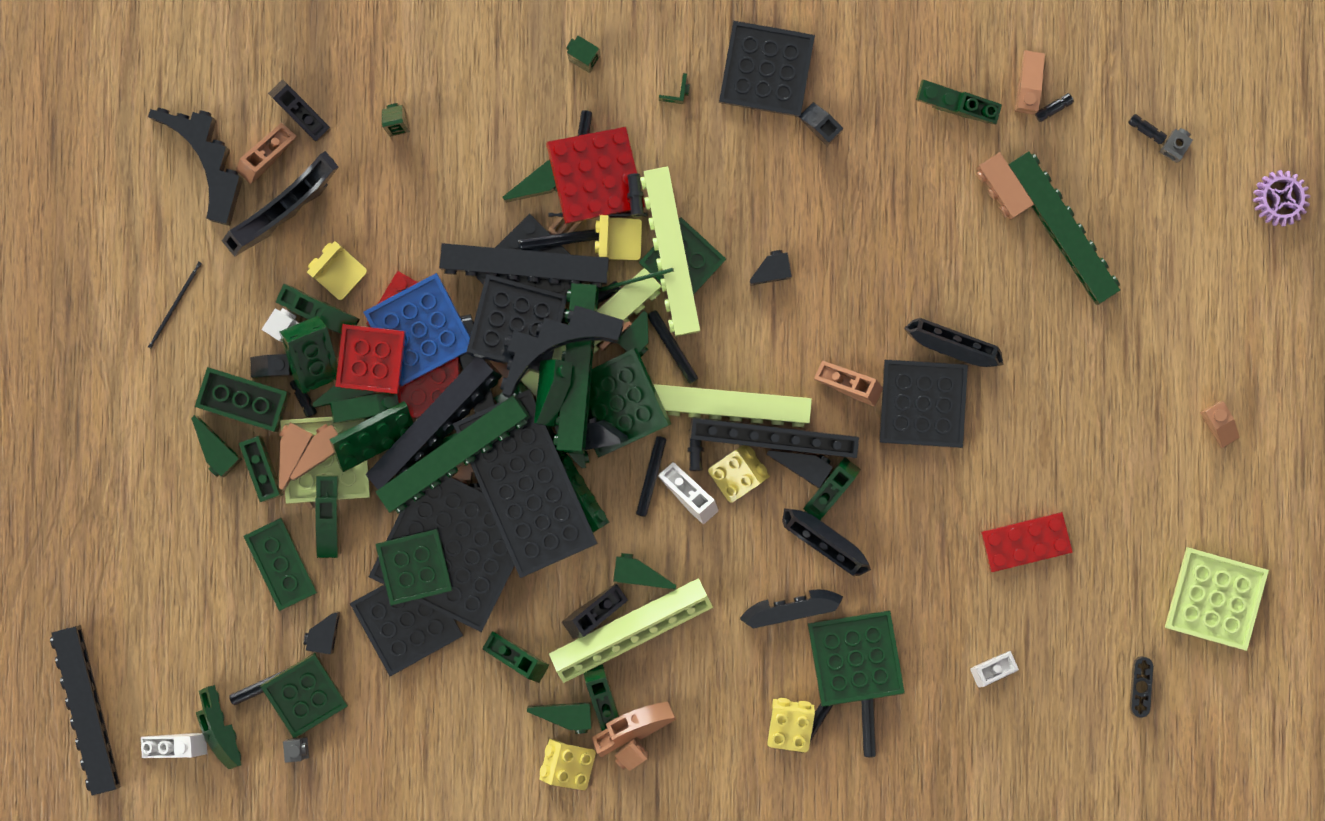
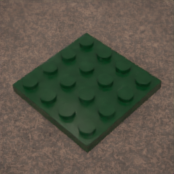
M637 348L592 369L588 419L605 420L627 435L629 439L622 443L595 448L594 450L598 458L671 425Z
M891 611L808 623L821 707L905 694Z

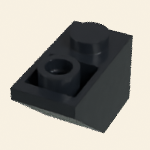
M814 102L801 113V116H798L826 146L840 135L844 129L828 112Z

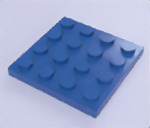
M438 273L363 312L372 328L406 331L400 379L401 386L467 352L470 335Z

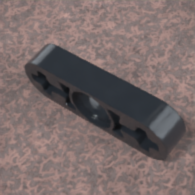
M1144 656L1137 657L1132 667L1130 711L1139 718L1146 717L1151 707L1154 666L1153 662ZM1142 660H1145V664H1148V668H1144L1143 674L1145 676L1148 675V679L1143 677L1137 678V674L1141 675L1142 673L1141 668H1138V664H1142ZM1139 681H1144L1147 684V689L1143 693H1139L1136 690V684ZM1135 695L1146 696V700L1142 699L1141 704L1145 706V710H1141V713L1135 709V706L1139 705L1140 700L1138 698L1135 699Z

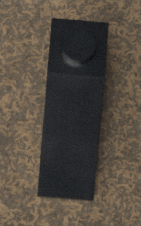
M283 79L268 93L315 142L330 128Z
M768 451L766 455L817 488L821 487L833 468L829 465L831 461L822 455L818 458L814 455Z
M614 584L575 610L562 621V624L573 639L585 637L625 604L628 599L618 584Z

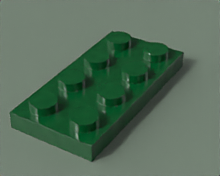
M404 401L329 439L342 472L390 449L410 428L413 421L408 406Z
M279 518L243 536L279 611L318 593L283 518Z

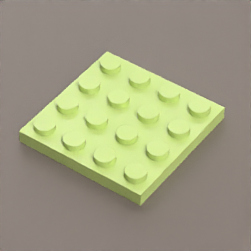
M332 417L280 420L281 431L285 425L288 426L291 422L315 436L318 434L316 430L325 424L328 426L333 425L340 434L364 422L365 419L333 423ZM334 454L297 480H290L285 490L286 504L315 502L317 475L338 476V500L370 498L369 478L365 475L368 472V460L342 472Z
M1186 547L1165 628L1247 651L1269 570Z

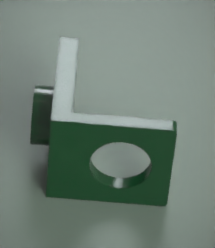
M683 73L680 97L659 95V101L683 104L684 96H689L690 84L686 83L687 73Z

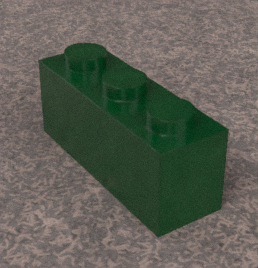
M257 436L240 442L239 446L259 501L266 502L283 496L263 437Z

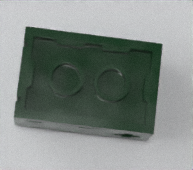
M319 316L279 331L294 382L303 394L309 392L310 389L314 390L331 383L333 379L336 380L337 360L327 326Z

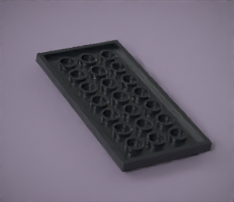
M530 389L515 395L531 416L526 420L528 423L519 430L514 428L509 432L511 435L502 442L499 440L494 442L491 450L484 454L480 452L475 456L476 460L471 463L520 578L598 544L559 453L554 446L547 426L534 423L536 401ZM504 401L453 423L457 434Z

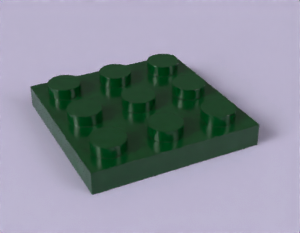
M680 217L679 224L694 295L727 259ZM653 246L639 261V264L650 274L658 272L656 259L660 258L659 250L655 251ZM664 275L654 278L661 283L660 279H664Z
M438 529L375 544L390 606L453 590Z
M316 653L301 660L260 686L293 738L298 737L348 707V703Z

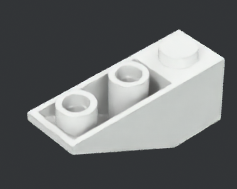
M203 733L141 737L142 758H182L206 755L207 741Z

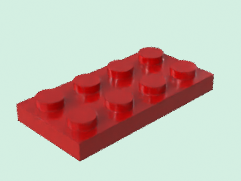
M1063 512L981 532L990 572L1073 553Z

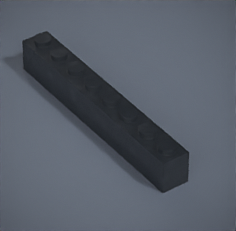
M442 243L439 268L444 270V274L457 275V272H465V276L477 277L479 273L496 277L498 275L507 276V280L518 281L519 277L528 278L527 281L540 282V279H547L550 284H561V281H569V285L572 283H590V285H597L598 288H602V284L607 285L609 258Z
M476 357L365 475L379 490L426 457L434 448L441 444V441L448 433L455 429L453 423L465 418L470 413V410L483 400L484 395L498 384L499 379L503 375L489 360Z
M691 417L689 438L695 440L857 458L859 437L694 417Z
M81 625L51 632V646L56 650L57 654L55 663L62 674L60 683L62 689L66 690L67 698H65L66 707L71 711L72 715L70 719L71 727L76 731L77 735L75 739L78 751H81L82 755L80 760L81 768L83 771H86L87 775L85 780L86 788L88 791H91L92 796L116 790L121 786Z

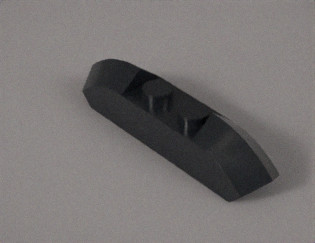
M922 318L912 320L904 328L908 335L916 342L940 354H945L975 366L997 367L1004 365L1002 352L998 346Z
M784 508L782 522L785 529L852 576H860L871 570L864 554L842 535L807 512Z
M809 590L810 598L808 599L804 595L795 597L794 602L790 603L780 600L773 602L774 606L771 607L767 599L751 606L740 617V620L754 629L836 611L843 596L828 590Z

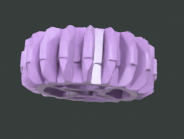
M1282 170L1277 171L1276 174L1274 172L1269 173V178L1264 176L1262 177L1263 183H1257L1256 186L1260 190H1254L1253 194L1258 196L1253 199V202L1259 203L1254 209H1261L1262 212L1259 214V217L1261 218L1266 215L1265 222L1268 223L1272 220L1273 226L1278 225L1279 222L1281 227L1286 226L1287 223L1289 225L1294 224V219L1299 221L1301 219L1300 214H1306L1307 211L1303 207L1310 205V203L1305 201V199L1310 198V195L1304 193L1309 187L1302 188L1301 185L1304 183V180L1296 181L1298 175L1294 174L1290 177V171H1286L1284 175ZM1282 182L1286 184V186L1283 187L1282 190H1278L1276 188L1272 189L1270 187L1273 183ZM1292 190L1295 192L1296 201L1291 196ZM1283 194V198H1282V199H1283L1284 201L1280 203V197H1279V195ZM1266 196L1272 201L1271 207L1267 203ZM1281 207L1293 209V211L1287 215H1281L1277 213V211L1281 209Z

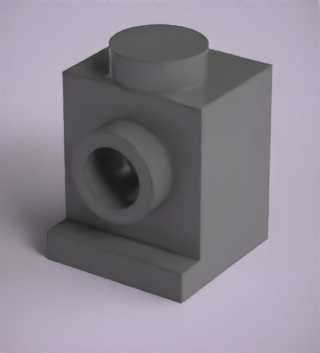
M1182 128L1173 130L1159 152L1172 161L1179 162L1193 141L1190 138L1191 134ZM1177 139L1182 142V146L1176 145Z
M308 737L286 739L283 741L285 763L298 762L309 758Z

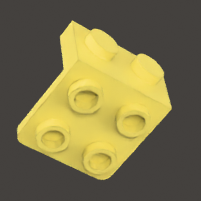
M600 215V221L596 220V233H599V241H595V254H599V257L609 258V260H639L641 258L642 221L640 219L609 218L608 215Z
M334 241L333 243H328L323 248V254L319 259L315 258L308 265L310 269L307 273L322 284L338 300H343L367 274V269Z
M747 445L740 446L708 469L709 474L730 503H733L770 477L766 467L756 457L755 451Z
M786 698L773 699L767 745L771 748L807 752L809 750L815 716L814 705L807 701H799L798 703L791 702Z
M549 739L548 745L545 748V758L540 768L539 779L554 786L586 790L596 752L590 748L567 745L558 740Z

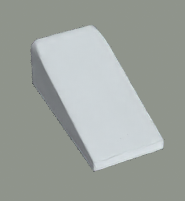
M1011 651L970 668L978 687H985L1019 670Z

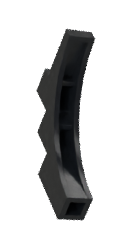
M157 108V111L150 109L148 117L151 120L164 124L178 132L190 143L199 156L205 169L209 186V205L206 219L230 226L243 178L238 176L237 171L226 169V172H224L230 149L224 146L225 143L213 139L211 143L216 120L211 117L212 114L202 110L199 113L192 112L191 119L189 120L190 116L177 113V116L169 114V110Z
M326 151L321 153L305 172L280 195L254 215L230 229L222 239V242L234 257L268 238L278 225L294 217L303 205L320 196L328 186L327 182L339 168L334 159Z
M575 305L574 311L570 310L567 317L569 325L544 318L543 323H539L536 335H539L538 338L514 330L512 336H508L505 345L508 348V353L514 355V358L510 357L507 365V370H510L508 377H504L500 389L503 390V396L508 398L513 396L526 372L540 358L554 349L569 343L585 340L606 341L618 344L624 327V320Z

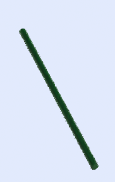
M669 268L599 288V292L674 272V269Z

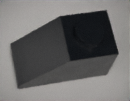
M782 250L770 252V255L764 259L750 279V286L791 279L788 252L783 253Z
M286 354L250 357L251 378L293 376Z
M596 418L588 419L585 450L614 445L629 440L627 435L607 421H597Z
M333 612L309 629V633H305L303 644L307 645L306 651L330 655L334 653L340 612Z

